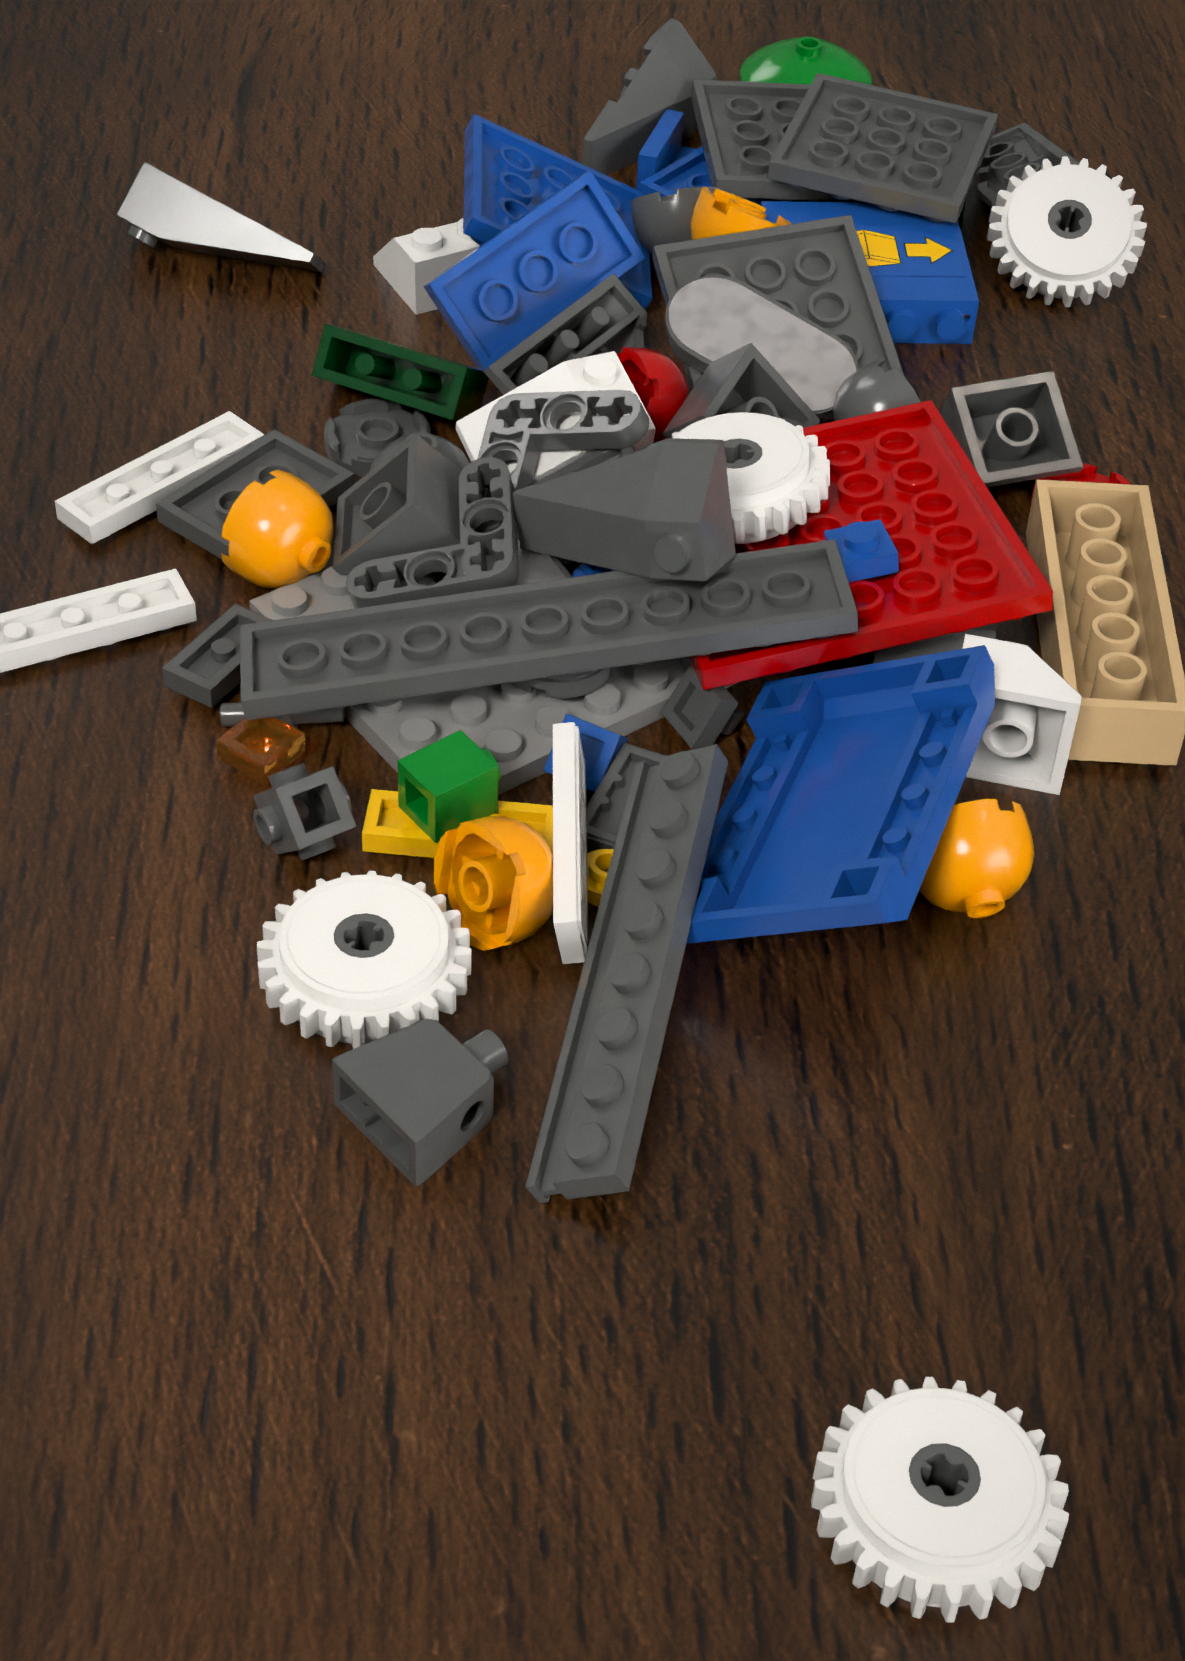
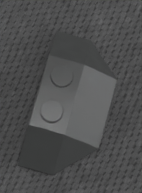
M613 273L490 365L484 373L500 392L505 395L563 361L612 351L621 353L623 351L621 348L624 347L644 348L643 330L647 324V312Z

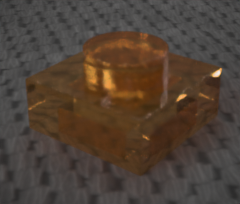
M270 717L245 720L243 718L216 740L219 760L263 784L270 781L268 776L282 771L305 752L304 732L277 718Z

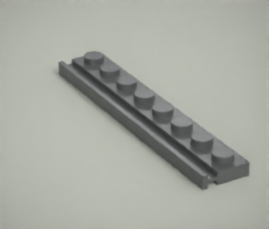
M717 744L663 756L659 765L649 767L645 761L636 763L525 1186L539 1203L549 1202L550 1195L562 1194L566 1199L629 1191L728 765L727 758Z

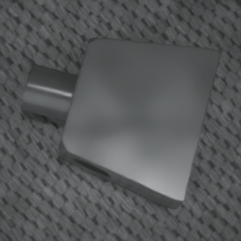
M424 1019L332 1059L334 1105L417 1187L425 1182L489 1124L494 1115V1078L492 1074L508 1064V1053L500 1038L491 1030L485 1029L461 1044L437 1020Z

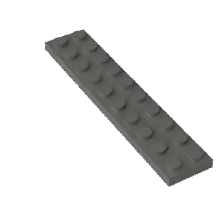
M834 539L737 553L735 557L707 581L655 579L621 571H612L240 625L241 704L245 720L266 717L278 718L294 713L329 708L340 709L349 705L384 700H402L418 695L446 691H464L474 687L508 682H526L531 679L571 673L582 674L592 670L633 664L645 665L653 661L695 655L705 656L716 652L750 647H768L773 644L805 639H824L834 635L858 632V612L838 546Z

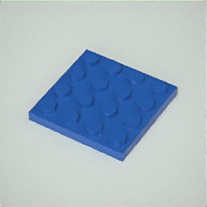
M473 114L465 128L463 234L470 236L474 242L481 246L582 173L591 170L645 256V259L618 279L646 310L653 299L649 251L644 249L637 240L630 201L644 196V193Z

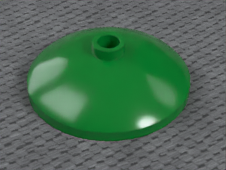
M815 37L788 38L759 48L745 59L740 69L739 78L742 82L811 85L816 74L821 73L872 85L870 71L857 56L832 42Z

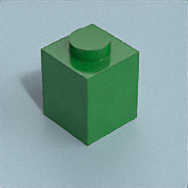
M459 730L397 760L399 808L435 843L440 841V838L446 831L458 828L461 825L459 823L487 817L498 812V782L501 779L499 765L490 751L477 746L463 731Z

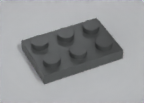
M274 429L156 503L157 518L159 523L222 559L221 553L229 557V541L221 537L224 522L233 503L254 480L264 485L269 480L276 478L268 472L275 470L289 472L314 488L324 499L328 508L337 503L340 495L355 484V476L353 472Z

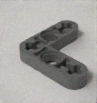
M627 390L511 394L500 399L492 407L477 459L494 457L502 461L517 460V466L510 474L515 491L531 485L539 451L621 449L631 447L646 435L649 428V417L638 396ZM571 412L581 413L579 421L574 426L564 430L556 429V424L562 416ZM490 484L484 486V491L481 493L483 498L492 497ZM490 520L489 522H484L475 531L479 533L493 531L502 524V521Z
M485 457L472 461L461 471L458 480L460 544L373 559L353 568L347 577L346 586L354 608L515 586L519 578L518 534L512 494L515 492V488L507 464L498 458ZM490 484L492 497L483 498L481 493L484 491V486ZM490 520L502 521V524L493 531L487 533L475 531L484 522ZM485 555H495L496 562H494L492 570L487 571ZM433 572L447 573L443 580L436 584L425 586L419 584L420 580L427 574ZM406 581L407 586L403 587L401 582Z

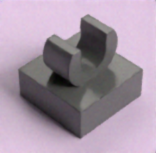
M691 664L661 711L691 749L713 745L720 733L726 735L733 734L745 715L742 710L735 709L739 703L724 686L703 690Z

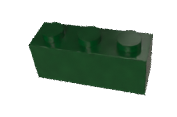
M329 324L324 325L311 374L314 377L455 421L481 408L489 380L484 370L355 330Z

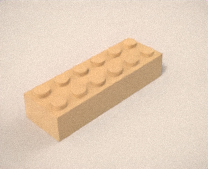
M1036 479L1026 529L1027 547L1032 559L1053 590L1052 610L1036 614L1042 660L1082 696L1068 760L1176 766L1185 736V677L1149 486Z

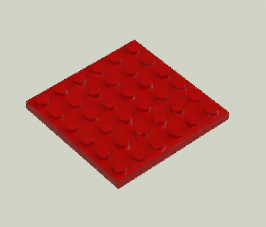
M932 400L803 428L804 436L815 434L818 437V446H825L827 449V459L830 461L828 499L820 500L821 510L818 513L807 512V523L795 525L786 534H780L759 542L735 544V552L737 554L824 541L823 531L845 527L854 522H869L881 519L898 551L899 572L849 582L858 612V632L834 635L824 639L812 638L773 644L768 647H750L716 652L705 656L695 655L688 657L703 690L719 686H730L745 680L790 672L802 667L837 659H847L854 655L894 646H904L924 639L950 633H960L972 628L1007 620H1017L1029 615L1051 611L1053 608V590Z

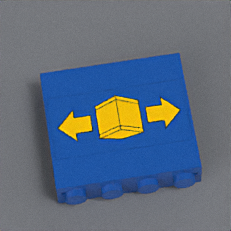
M761 201V206L766 208L765 213L767 215L765 219L776 223L779 215L792 224L846 215L852 216L893 343L972 344L979 299L958 221L957 223L948 221L933 222L927 220L922 215L901 210L886 211L880 209L875 204L867 202Z

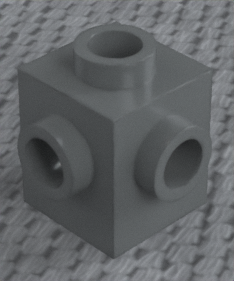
M304 763L295 765L268 776L272 788L253 795L258 807L253 812L257 831L265 844L273 846L276 855L297 850L301 860L316 856L336 847L333 836L357 827L351 813L349 795L343 783L338 779L333 766L308 774ZM295 804L299 807V809H300V811H301V819H300V816H299V814H298V811H297V809H296Z

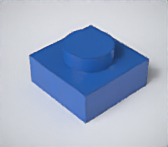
M881 519L869 522H854L845 527L823 531L824 541L836 540L848 582L899 572L898 551Z
M566 713L562 723L575 722V726L579 728L586 763V789L595 792L628 738ZM553 747L543 771L552 775Z

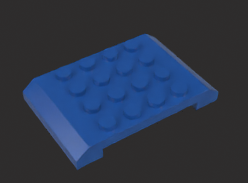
M982 645L766 681L746 719L756 739L714 821L686 944L907 920L995 706L994 663L986 646Z

